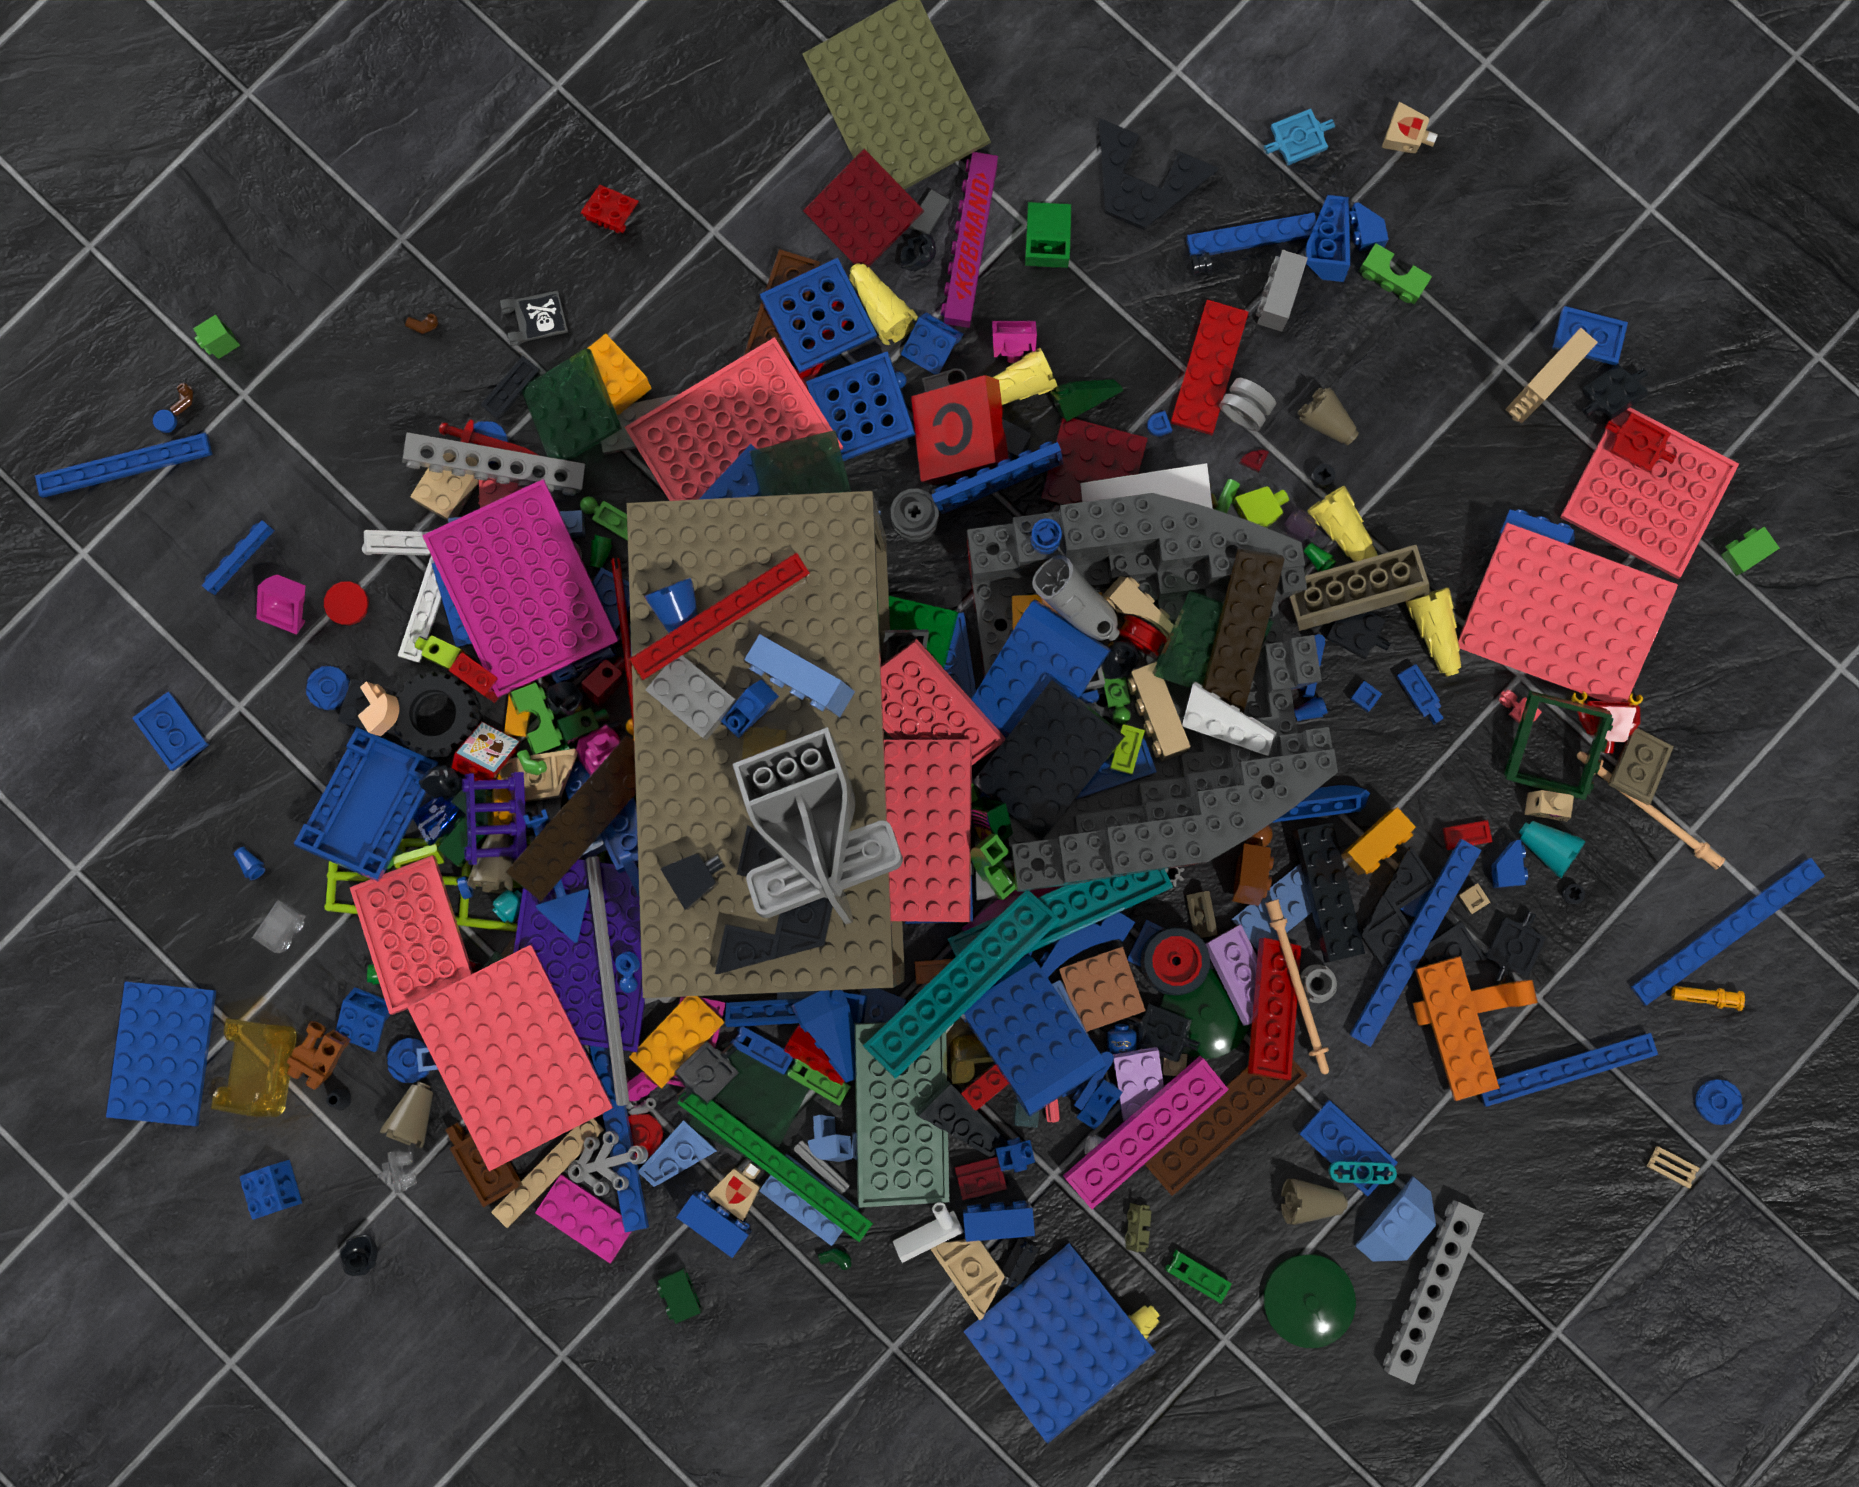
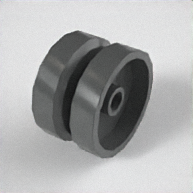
M919 488L907 489L894 499L891 506V523L895 533L904 540L921 542L928 539L936 531L939 523V511L932 495ZM912 514H918L916 518H912Z

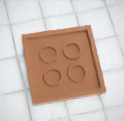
M1123 947L1058 969L1064 987L1086 1031L1145 1011Z

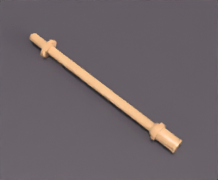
M1584 752L1577 753L1578 760L1585 764L1588 755ZM1601 759L1600 769L1597 774L1609 783L1612 774L1602 767L1604 761ZM1621 792L1693 848L1694 856L1698 859L1702 858L1715 870L1722 866L1725 858L1712 850L1710 844L1698 842L1651 804L1646 805Z
M1279 899L1266 902L1265 905L1271 920L1269 924L1277 932L1313 1046L1309 1056H1316L1320 1072L1328 1074L1329 1067L1324 1053L1329 1051V1048L1322 1047L1285 930L1286 923H1288L1287 918L1283 916Z

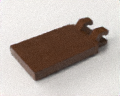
M460 1122L446 1129L454 1145L449 1149L483 1207L523 1185L510 1161L489 1171L471 1134L465 1135V1130Z

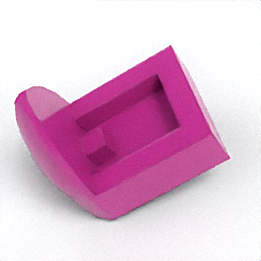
M641 1072L632 1080H629L626 1076L629 1101H638L658 1087L644 1072Z

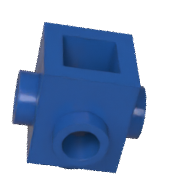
M1020 1138L1007 1140V1145L996 1148L1001 1171L1014 1169V1172L1027 1170V1165L1035 1163L1030 1140L1021 1141Z

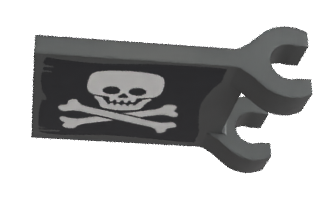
M558 291L520 299L500 300L503 314L515 311L520 332L508 333L511 346H517L530 340L568 333Z

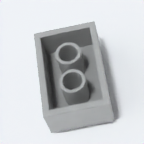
M1282 250L1280 257L1275 256L1268 274L1269 278L1262 293L1263 297L1256 312V316L1259 317L1257 324L1283 331L1289 319L1308 257Z
M683 655L666 665L646 688L649 694L705 740H708L722 723L721 720L737 701Z

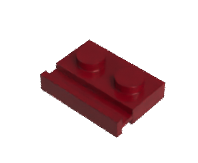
M998 1156L955 1167L963 1200L1007 1189Z

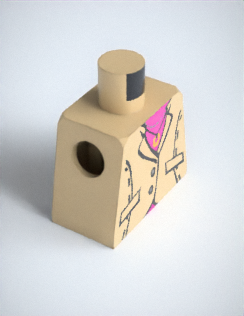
M1543 790L1529 792L1527 794L1525 815L1567 822L1571 818L1574 796Z

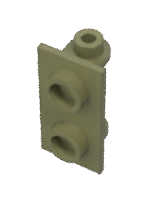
M1130 1203V1208L1127 1212L1128 1230L1125 1235L1127 1250L1146 1252V1248L1149 1247L1150 1231L1142 1230V1227L1150 1226L1152 1213L1150 1205Z

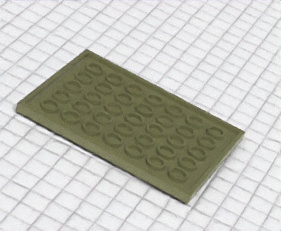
M898 0L802 54L853 158L865 149L904 190L991 143L920 0Z

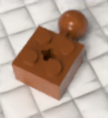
M1267 825L1245 840L1247 844L1244 843L1237 859L1232 902L1259 906L1262 898L1266 899L1267 890L1270 891L1272 877L1268 876L1274 863V857L1270 856L1271 848L1266 847L1273 837L1270 825Z

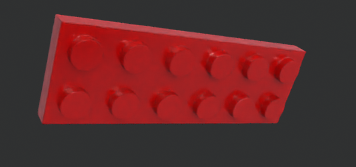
M1210 300L1206 301L1171 424L1213 435L1220 412L1219 404L1225 395L1248 311Z
M1260 938L1258 945L1248 1073L1288 1081L1291 1080L1297 995L1280 941L1268 938ZM1290 944L1298 971H1300L1301 946Z

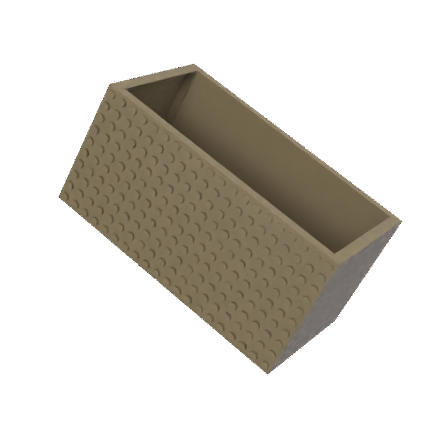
M873 491L627 503L632 657L669 634L646 601L645 595L691 578L699 615L796 552L810 572L801 580L683 654L687 660L735 700H738L748 687L761 679L779 696L769 710L740 738L721 723L708 740L703 739L646 691V688L663 668L646 679L641 680L632 666L643 998L893 988L905 981L903 921H891L889 872L844 889L851 908L853 922L846 925L833 907L824 946L725 973L715 974L725 924L775 934L779 914L770 918H762L754 908L746 877L736 875L747 825L756 831L757 829L748 815L733 763L828 727L843 753L855 795V812L849 832L877 821H887L884 740L894 739L883 728L879 633L882 631L890 630L887 540ZM759 634L840 679L855 691L841 717L827 709H824L823 712L810 704V699L804 697L801 700L791 694V688L786 685L780 688L769 681L771 678L769 675L764 673L763 676H760L749 669L751 665L744 659ZM697 853H701L705 861L718 854L726 866L714 874L719 884L691 909L685 910L662 873L661 868Z

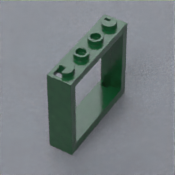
M1529 690L1504 772L1506 780L1556 793L1573 795L1575 798L1586 800L1587 794H1590L1591 789L1593 790L1594 782H1592L1594 773L1597 774L1600 769L1601 761L1599 756L1601 752H1605L1607 746V739H1605L1607 731H1611L1614 718H1612L1611 712ZM1539 702L1600 717L1578 787L1518 772Z

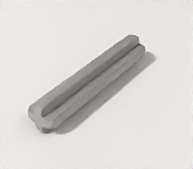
M801 1140L795 1146L794 1151L836 1191L843 1194L849 1188V1183L825 1160L818 1159L812 1154L805 1141Z

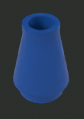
M1316 696L1294 709L1297 722L1320 718L1328 713L1323 698H1316Z
M245 847L235 851L234 856L246 878L255 880L265 872L264 863Z

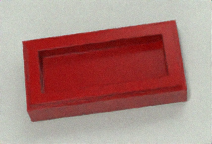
M1488 820L1443 828L1447 850L1454 849L1459 839H1463L1473 846L1492 842Z

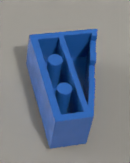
M1519 509L1516 511L1509 510L1500 531L1501 537L1506 522L1575 546L1574 530L1569 525L1564 523L1557 525L1542 516L1535 518Z

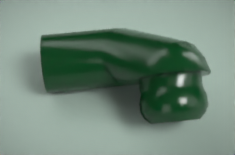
M839 1248L818 1254L821 1265L833 1261L842 1270H847L852 1265L849 1254Z

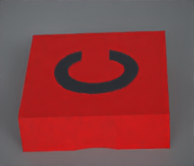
M983 375L911 396L921 482L939 485L958 480L966 475L977 473L984 468L989 467L992 470L998 467L999 462L1008 459L1006 435L1002 424L1003 409L998 379Z

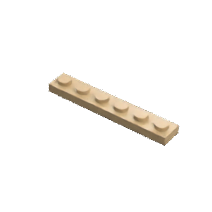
M595 1118L575 1127L521 1181L523 1185L511 1191L491 1213L508 1228L569 1167L571 1162L583 1153L585 1149L584 1140L587 1137H598L605 1128Z

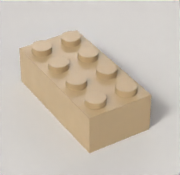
M1155 662L1131 671L1127 687L1130 694H1135L1137 703H1135V707L1139 716L1143 715L1145 719L1143 727L1147 737H1152L1153 745L1151 747L1155 757H1160L1161 762L1187 753L1191 746L1158 663Z

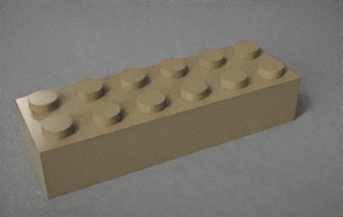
M1413 545L1305 576L1307 590L1289 596L1298 629L1301 631L1430 594L1417 545Z

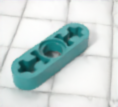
M1335 1161L1328 1169L1331 1179L1340 1183L1390 1184L1397 1176L1395 1167L1385 1162ZM1338 1165H1341V1169L1350 1170L1349 1165H1353L1351 1169L1353 1179H1349L1350 1174H1341V1178H1338V1175L1334 1174V1170L1338 1169ZM1360 1166H1366L1369 1171L1365 1179H1359L1356 1175V1171ZM1372 1166H1376L1375 1171H1384V1167H1386L1388 1171H1391V1175H1388L1386 1180H1384V1176L1374 1175Z

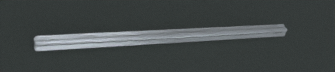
M594 856L588 857L586 863L617 1106H624L629 1104V1095L599 857Z

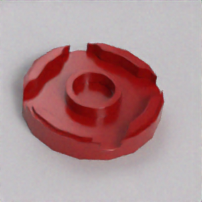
M340 582L333 585L327 591L324 598V609L327 616L335 623L353 625L360 622L367 614L369 598L367 593L358 584Z
M650 1114L631 1115L628 1118L633 1145L644 1146L648 1151V1157H650L662 1145L664 1137L662 1125Z

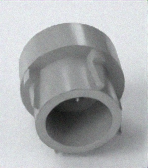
M1310 965L1299 973L1308 1002L1323 1003L1336 993V977L1327 966ZM1315 977L1319 978L1322 982L1319 990H1314L1311 987V981Z

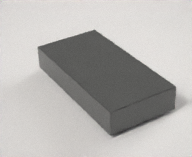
M931 189L920 206L924 212L909 228L919 234H930L950 203V200Z

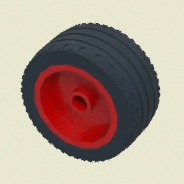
M1169 927L1157 931L1146 941L1141 952L1140 965L1146 981L1155 990L1167 995H1184L1196 990L1206 979L1210 968V955L1206 944L1195 932L1182 927ZM1174 957H1178L1180 960L1177 966L1172 963Z

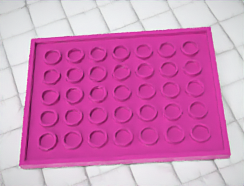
M544 479L422 535L482 666L498 678L492 687L497 697L508 694L609 645L619 642Z

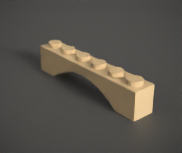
M1120 576L1102 596L1117 612L1140 616L1157 627L1168 639L1176 661L1177 674L1191 689L1195 682L1203 687L1210 657L1207 655L1203 656L1198 651L1200 647L1193 640H1188L1183 635L1185 633L1179 625H1173L1168 620L1170 618L1168 613L1161 608L1158 609L1153 604L1155 602L1154 599L1146 592L1143 594L1138 587L1140 585L1135 579Z

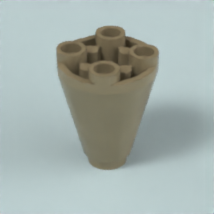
M1330 387L1325 389L1319 388L1312 396L1314 398L1309 405L1305 404L1298 411L1297 414L1300 416V421L1339 443L1349 445L1359 434L1355 424L1334 391Z

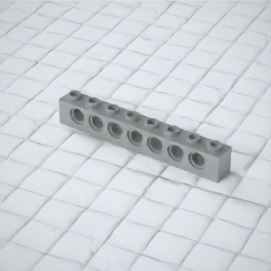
M408 432L405 437L402 463L406 464L409 468L420 469V466L428 467L429 471L442 473L443 470L451 471L452 475L464 477L465 474L474 475L475 479L487 480V478L496 479V482L500 484L515 482L518 483V486L524 488L544 479L550 492H553L554 489L561 490L563 494L574 496L576 493L579 494L582 490L585 469L584 463ZM423 449H428L432 452L433 456L426 459L421 456L420 452ZM451 453L455 457V461L451 463L446 462L443 455ZM473 457L477 460V465L469 466L465 459ZM496 461L500 468L492 470L489 468L488 462ZM518 465L522 473L514 474L510 470V466ZM540 469L544 476L537 478L533 475L532 470ZM557 472L562 473L565 476V481H557L554 474Z
M1455 1200L1447 1206L1444 1225L1439 1226L1436 1233L1438 1239L1435 1247L1432 1246L1427 1255V1259H1429L1426 1268L1423 1267L1418 1277L1420 1283L1418 1288L1414 1289L1411 1293L1409 1310H1405L1402 1315L1401 1323L1403 1324L1400 1332L1397 1331L1393 1337V1349L1391 1353H1387L1383 1366H1385L1384 1371L1412 1385L1415 1384L1484 1213ZM1457 1221H1461L1463 1224V1228L1459 1233H1455L1453 1229ZM1452 1242L1454 1250L1452 1253L1446 1254L1445 1245ZM1443 1263L1445 1265V1272L1442 1275H1437L1436 1267ZM1435 1285L1437 1288L1436 1294L1429 1297L1427 1289L1429 1286ZM1426 1306L1428 1314L1424 1318H1420L1418 1311L1421 1307ZM1413 1328L1419 1329V1335L1416 1339H1410L1409 1333ZM1406 1349L1410 1350L1409 1359L1402 1361L1400 1357L1401 1352Z

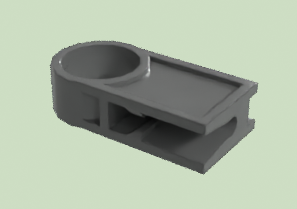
M954 368L922 378L925 392L949 386L948 379L952 374H961L965 379L964 381L967 380V375L962 369Z

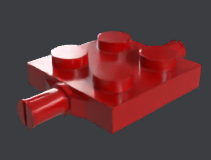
M1633 412L1629 414L1622 426L1610 420L1605 426V429L1616 434L1615 442L1609 452L1648 473L1652 470L1658 459L1662 458L1672 464L1677 457L1665 450L1666 442L1671 433Z

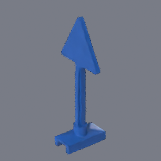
M546 809L541 810L543 817L536 815L532 817V821L528 815L523 816L527 827L534 830L536 837L547 826L546 824L551 821ZM560 880L554 887L557 898L538 904L536 908L574 943H577L589 890L585 889L566 895L562 880Z

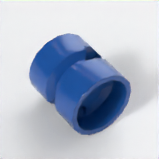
M1046 518L1035 523L1031 533V545L1036 552L1047 555L1058 549L1062 536L1059 524L1052 519Z

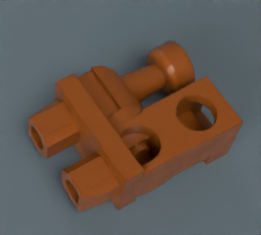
M311 1021L306 1028L308 1036L301 1045L293 1050L286 1063L290 1065L287 1075L298 1079L303 1073L307 1074L309 1077L306 1085L315 1090L331 1076L338 1059L351 1039L334 1029L324 1035L326 1027L321 1023ZM323 1037L318 1049L314 1047L317 1038Z

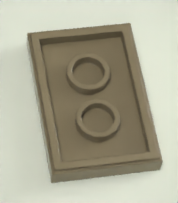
M1637 728L1632 735L1628 736V740L1623 746L1608 785L1646 805L1651 804L1674 746Z

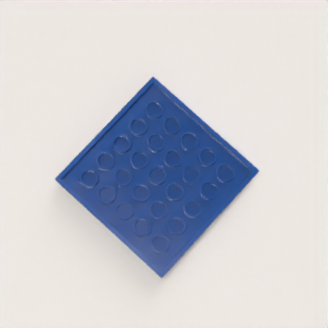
M1067 1244L986 1312L983 1319H978L964 1331L1047 1443L1051 1442L1156 1353L1070 1244Z

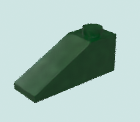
M1114 379L1068 382L1059 385L1050 394L1059 415L1067 422L1124 390Z

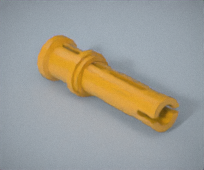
M1675 985L1671 991L1672 1000L1714 1005L1718 1009L1729 1007L1742 1011L1745 1003L1743 991H1738L1737 993L1728 992L1722 988L1713 991Z

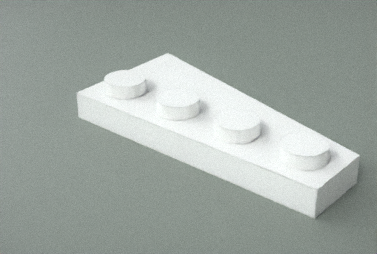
M1197 682L1192 685L1182 724L1183 727L1267 756L1271 754L1277 732L1253 717H1248L1241 713L1240 709L1225 703L1218 695L1206 691Z

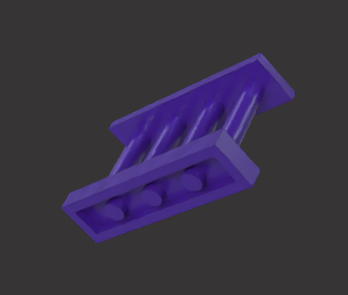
M513 772L507 780L474 781V773L465 774L466 779H462V791L466 792L468 847L464 849L465 860H468V865H477V858L510 856L514 858L515 862L527 848L526 823L523 817L525 816L524 772ZM508 789V791H511V800L508 802L475 803L474 790ZM509 811V813H512V822L509 825L476 826L475 812ZM510 834V836H513V845L504 848L476 849V835Z

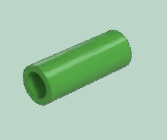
M1228 479L1218 500V506L1214 510L1224 513L1228 512L1240 486L1238 482Z

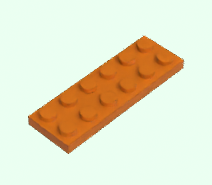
M1457 956L1416 968L1415 970L1453 1099L1458 1101L1499 1089L1461 957Z

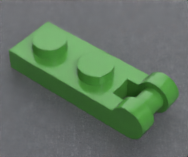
M794 1058L793 1066L791 1069L788 1068L785 1074L840 1106L851 1086L845 1082L841 1086ZM802 1066L808 1069L805 1076L799 1074Z

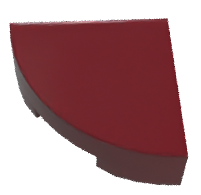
M1266 450L1249 452L1242 457L1239 464L1259 473L1269 452Z

